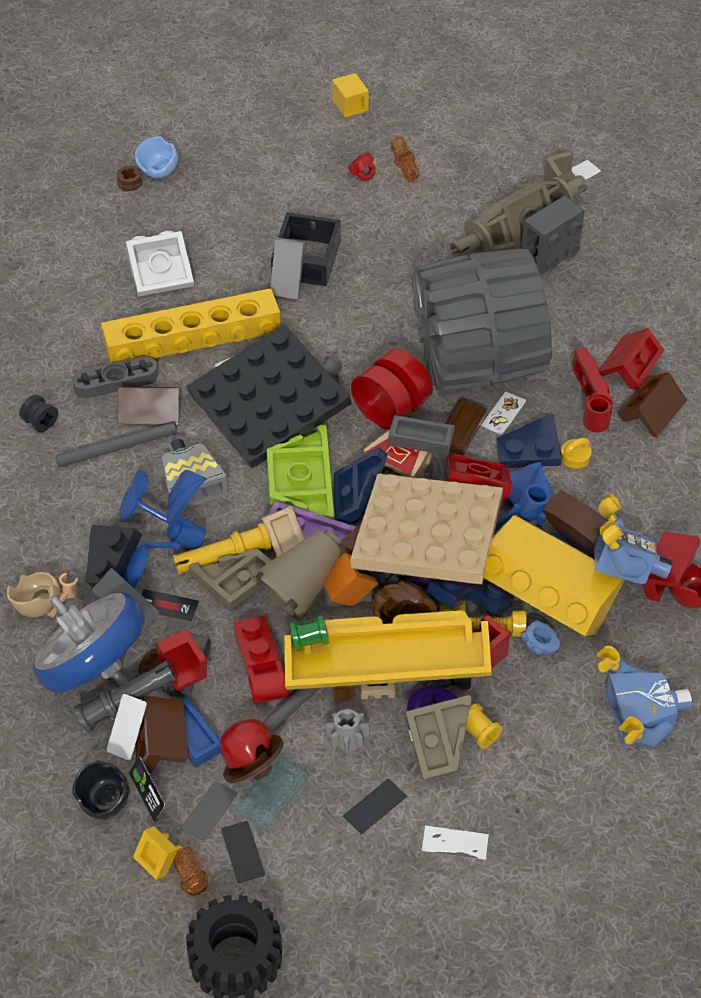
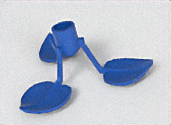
M537 462L524 466L510 475L512 488L510 496L506 499L513 503L514 506L496 523L495 532L516 513L526 521L537 520V527L543 530V521L546 518L543 510L548 501L554 497V492L544 474L541 463ZM550 533L552 536L570 545L561 535Z
M141 470L135 473L131 481V487L127 489L123 496L119 510L120 518L126 521L129 520L138 506L169 524L166 536L170 538L171 542H142L139 548L136 547L122 576L133 588L137 585L146 566L148 548H172L178 551L180 545L190 550L201 546L205 537V528L185 519L180 513L198 488L207 480L205 477L193 471L184 470L178 476L168 497V504L170 506L167 509V514L164 515L141 501L148 487V476Z

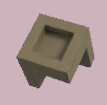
M570 151L546 158L544 180L559 177L568 182L575 178L572 172L573 155Z

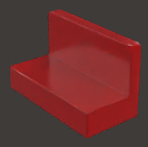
M649 328L625 335L599 369V373L601 376L618 372L630 389L638 388L658 361L664 349Z
M663 532L656 546L657 555L672 560V567L666 579L650 573L647 582L643 584L646 599L659 602L666 586L680 587L700 545V538L698 536Z

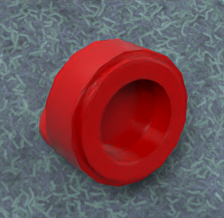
M365 152L353 160L347 169L353 176L357 175L360 180L369 181L375 175L374 158L369 152ZM368 167L369 172L364 174L362 171Z

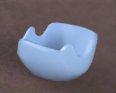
M161 136L146 139L138 146L135 152V160L141 171L155 179L167 177L175 170L179 162L178 153L174 145L166 142Z

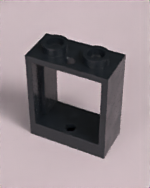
M286 212L278 238L290 240L293 238L329 244L324 258L304 255L301 283L327 287L341 242V220ZM274 250L271 256V274L273 267Z

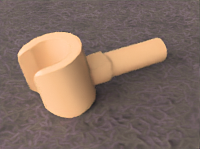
M63 573L60 575L59 585L61 593L59 599L62 603L66 599L77 595L79 591L78 577L75 578L73 583L67 584L68 574ZM53 607L47 615L54 618L58 611Z

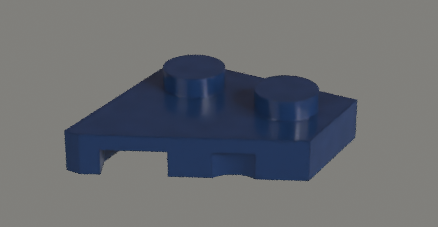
M554 414L547 415L497 438L498 461L500 464L507 465L508 468H522L540 462L542 467L561 466L562 458Z
M380 447L334 472V520L350 524L364 516L377 474L382 473L387 459V453Z

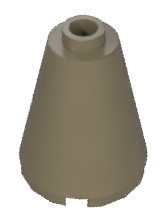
M317 530L257 570L252 577L258 586L264 582L268 586L266 592L268 597L290 616L296 615L297 620L300 621L308 612L341 555L342 551L339 547L341 541L329 530H326L325 533Z

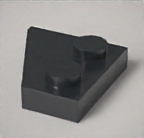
M92 525L86 583L94 587L111 568L122 577L142 534L135 528Z

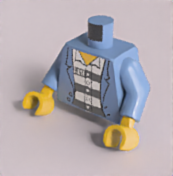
M613 494L608 495L599 504L600 514L608 519V521L606 520L600 528V536L594 548L595 571L639 584H645L650 573L666 579L672 567V560L657 555L656 542L653 539L626 529L621 517L617 518L614 514L621 509L620 502Z

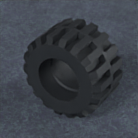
M231 895L223 896L224 901L220 903L214 899L208 902V910L201 907L196 912L197 920H191L188 926L189 934H186V946L192 977L196 983L200 982L201 990L206 994L212 989L214 998H223L224 995H229V998H238L240 995H245V998H254L253 991L258 990L260 994L268 989L267 980L274 983L277 978V969L281 968L282 943L279 923L277 920H274L273 912L269 908L262 910V902L256 899L252 903H249L248 897L239 895L238 900H232ZM229 937H243L255 944L252 952L240 959H225L214 952L215 947Z

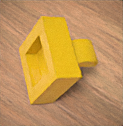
M153 826L144 830L133 858L151 876L158 880L167 875L171 864L178 859L182 847L180 845L175 847L168 840L170 837L168 833H161Z

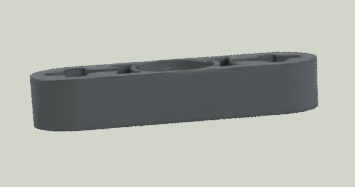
M142 356L80 370L72 378L74 392L81 398H91L118 392V387L149 385L158 378L157 362L151 357ZM113 374H120L123 376V378L118 381H111L108 379V377Z

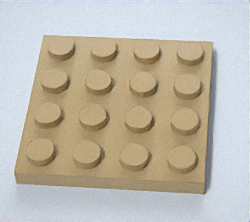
M377 474L350 558L351 568L482 584L502 503L503 488L391 474Z

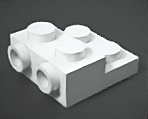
M164 231L156 236H136L126 241V253L138 297L194 286L182 231Z

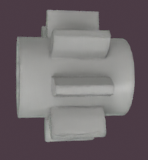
M350 709L341 710L337 714L333 713V723L326 724L327 737L331 738V747H338L346 753L357 748H363V738L370 736L369 724L365 723L364 714H358Z

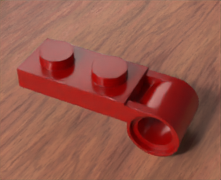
M587 348L575 349L572 370L587 397L583 425L591 432H603L610 426L613 401L609 395V384L606 379H602L595 358H591Z
M265 615L233 622L235 638L248 675L254 704L287 698L288 690L285 687V674Z

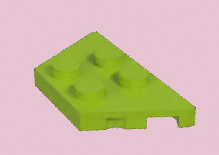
M320 425L317 427L316 433L303 438L300 434L291 438L286 443L268 448L267 463L270 505L273 506L275 501L334 520L327 426Z

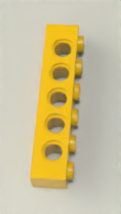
M271 288L101 323L103 342L109 363L142 356L156 359L161 356L185 353L190 350L214 347L219 344L242 341L263 335L266 336L281 326L280 310Z

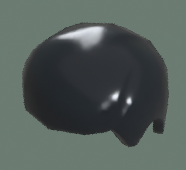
M98 760L86 764L76 774L72 793L81 809L88 816L105 820L117 815L128 803L130 791L128 781L113 763Z

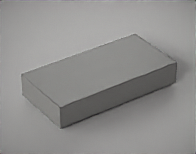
M283 238L275 239L270 287L274 296L298 300L300 296L305 242Z

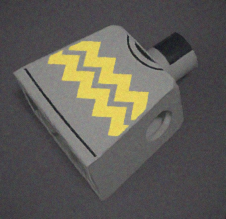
M182 439L174 440L169 444L168 449L170 453H166L161 457L168 497L175 481L184 470L193 471L207 479L184 508L228 495L226 475L203 444L187 447L186 442Z

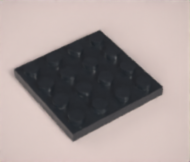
M285 324L186 386L188 393L251 468L267 460L268 448L286 443L291 438L300 434L302 436L352 404L350 396Z

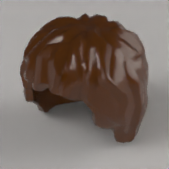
M401 580L397 583L383 586V589L378 590L375 594V599L372 601L374 617H379L383 624H393V619L397 615L437 612L436 604L425 591L409 581Z

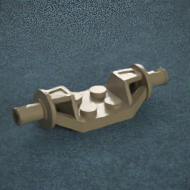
M577 175L568 182L559 177H552L549 180H538L496 202L480 218L467 223L465 226L466 237L450 245V250L457 248V250L451 252L452 255L459 257L474 251L482 253L521 248L524 220L563 196L568 197L574 202V196L588 189V185L580 187V185L586 183L585 178Z

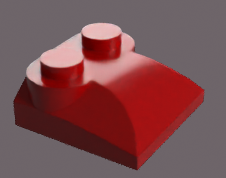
M450 452L446 456V481L503 488L501 505L505 504L512 488L507 465Z

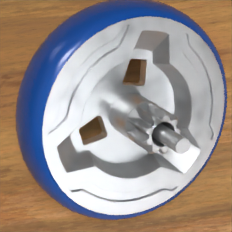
M117 592L104 596L79 611L75 605L65 607L56 595L52 596L49 601L59 612L56 620L60 627L47 639L34 659L33 672L39 683L47 690L55 693L73 690L94 679L99 674L104 679L113 677L120 687L126 684L127 681L119 672L122 666L119 658L134 643L144 626L145 614L140 603L127 593Z

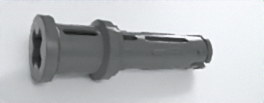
M166 660L113 691L109 689L100 692L99 697L87 704L74 706L75 714L85 731L90 733L94 731V726L110 717L116 718L123 694L142 699L143 696H147L164 685L177 680V676L174 674L175 671Z

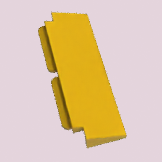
M461 610L397 615L393 619V624H383L379 617L325 620L329 644L324 645L322 642L303 646L300 651L295 650L292 636L284 635L285 687L287 690L492 676L488 621H481L482 632L472 633L471 618H468L467 614Z

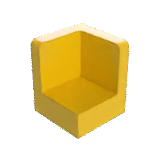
M356 73L332 79V100L345 118L368 111L369 91Z

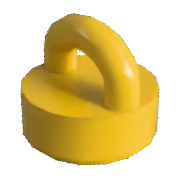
M588 438L571 439L563 443L561 447V461L564 465L572 469H580L589 464L592 450Z

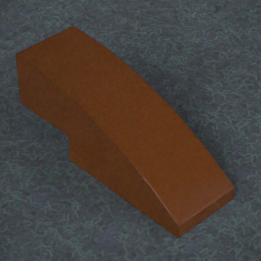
M559 491L548 501L543 510L546 519L570 546L584 554L587 553L594 559V548L600 536V528L607 519L577 498Z

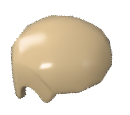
M36 572L29 576L22 575L17 587H7V599L22 616L38 618L50 612L54 606L49 599L54 595L60 598L61 593L57 579L47 572Z

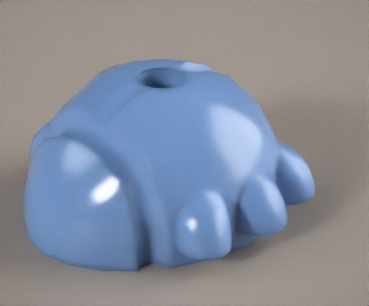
M539 620L531 623L526 628L525 633L521 635L526 648L537 655H551L560 647L557 632L548 624H544Z

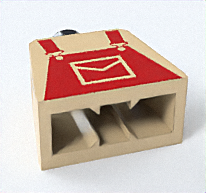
M390 430L364 449V455L379 447L387 453V459L381 473L386 475L423 478L433 460V453L388 445Z

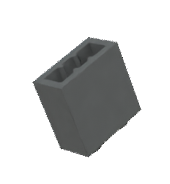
M566 196L561 197L524 220L521 248L528 249L532 254L540 275L548 270L555 269L559 263L569 257H574L580 250L585 210Z

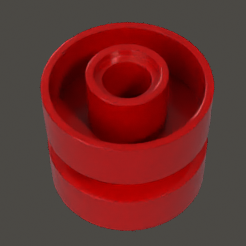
M393 348L376 360L373 366H369L354 378L351 384V392L357 407L367 419L383 429L390 430L394 415L408 417L411 412L417 410L432 396L433 386L428 372L417 358L405 350Z

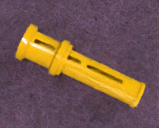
M262 522L255 529L242 533L234 531L228 539L177 555L175 554L172 557L174 564L188 561V563L176 566L178 575L189 571V566L194 563H199V566L202 567L218 562L219 557L239 555L242 552L256 548L269 551L272 547L267 529Z

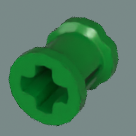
M323 614L318 615L317 619L298 624L295 621L290 622L296 651L302 650L303 646L320 642L324 645L329 644Z

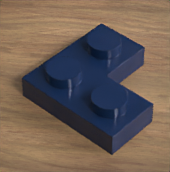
M484 578L482 584L435 579L429 583L426 591L427 594L451 609L469 600L495 617L509 609L515 596Z

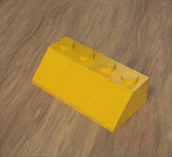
M513 515L494 536L484 574L485 579L583 636L597 634L625 579L595 571V561L592 557L517 515Z

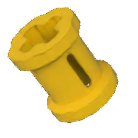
M475 703L470 706L466 730L477 739V745L481 749H485L499 738L503 727L498 722L493 723L482 712V706Z

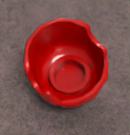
M692 563L688 568L680 587H670L672 597L683 607L701 608V568L695 563Z
M256 719L240 720L229 726L222 734L219 744L226 766L234 769L256 761L257 747L263 745L265 748H269V740L272 738L270 728Z

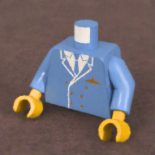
M604 647L596 654L598 658L602 659L598 663V669L603 673L607 671L611 673L608 678L606 695L623 746L639 743L649 747H656L674 730L678 711L691 709L692 699L689 690L671 691L664 674L652 673L631 666L620 659V655L614 647Z

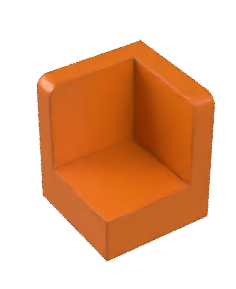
M343 553L324 582V586L331 601L354 607L378 583L374 577L359 573L358 569L351 568V555Z

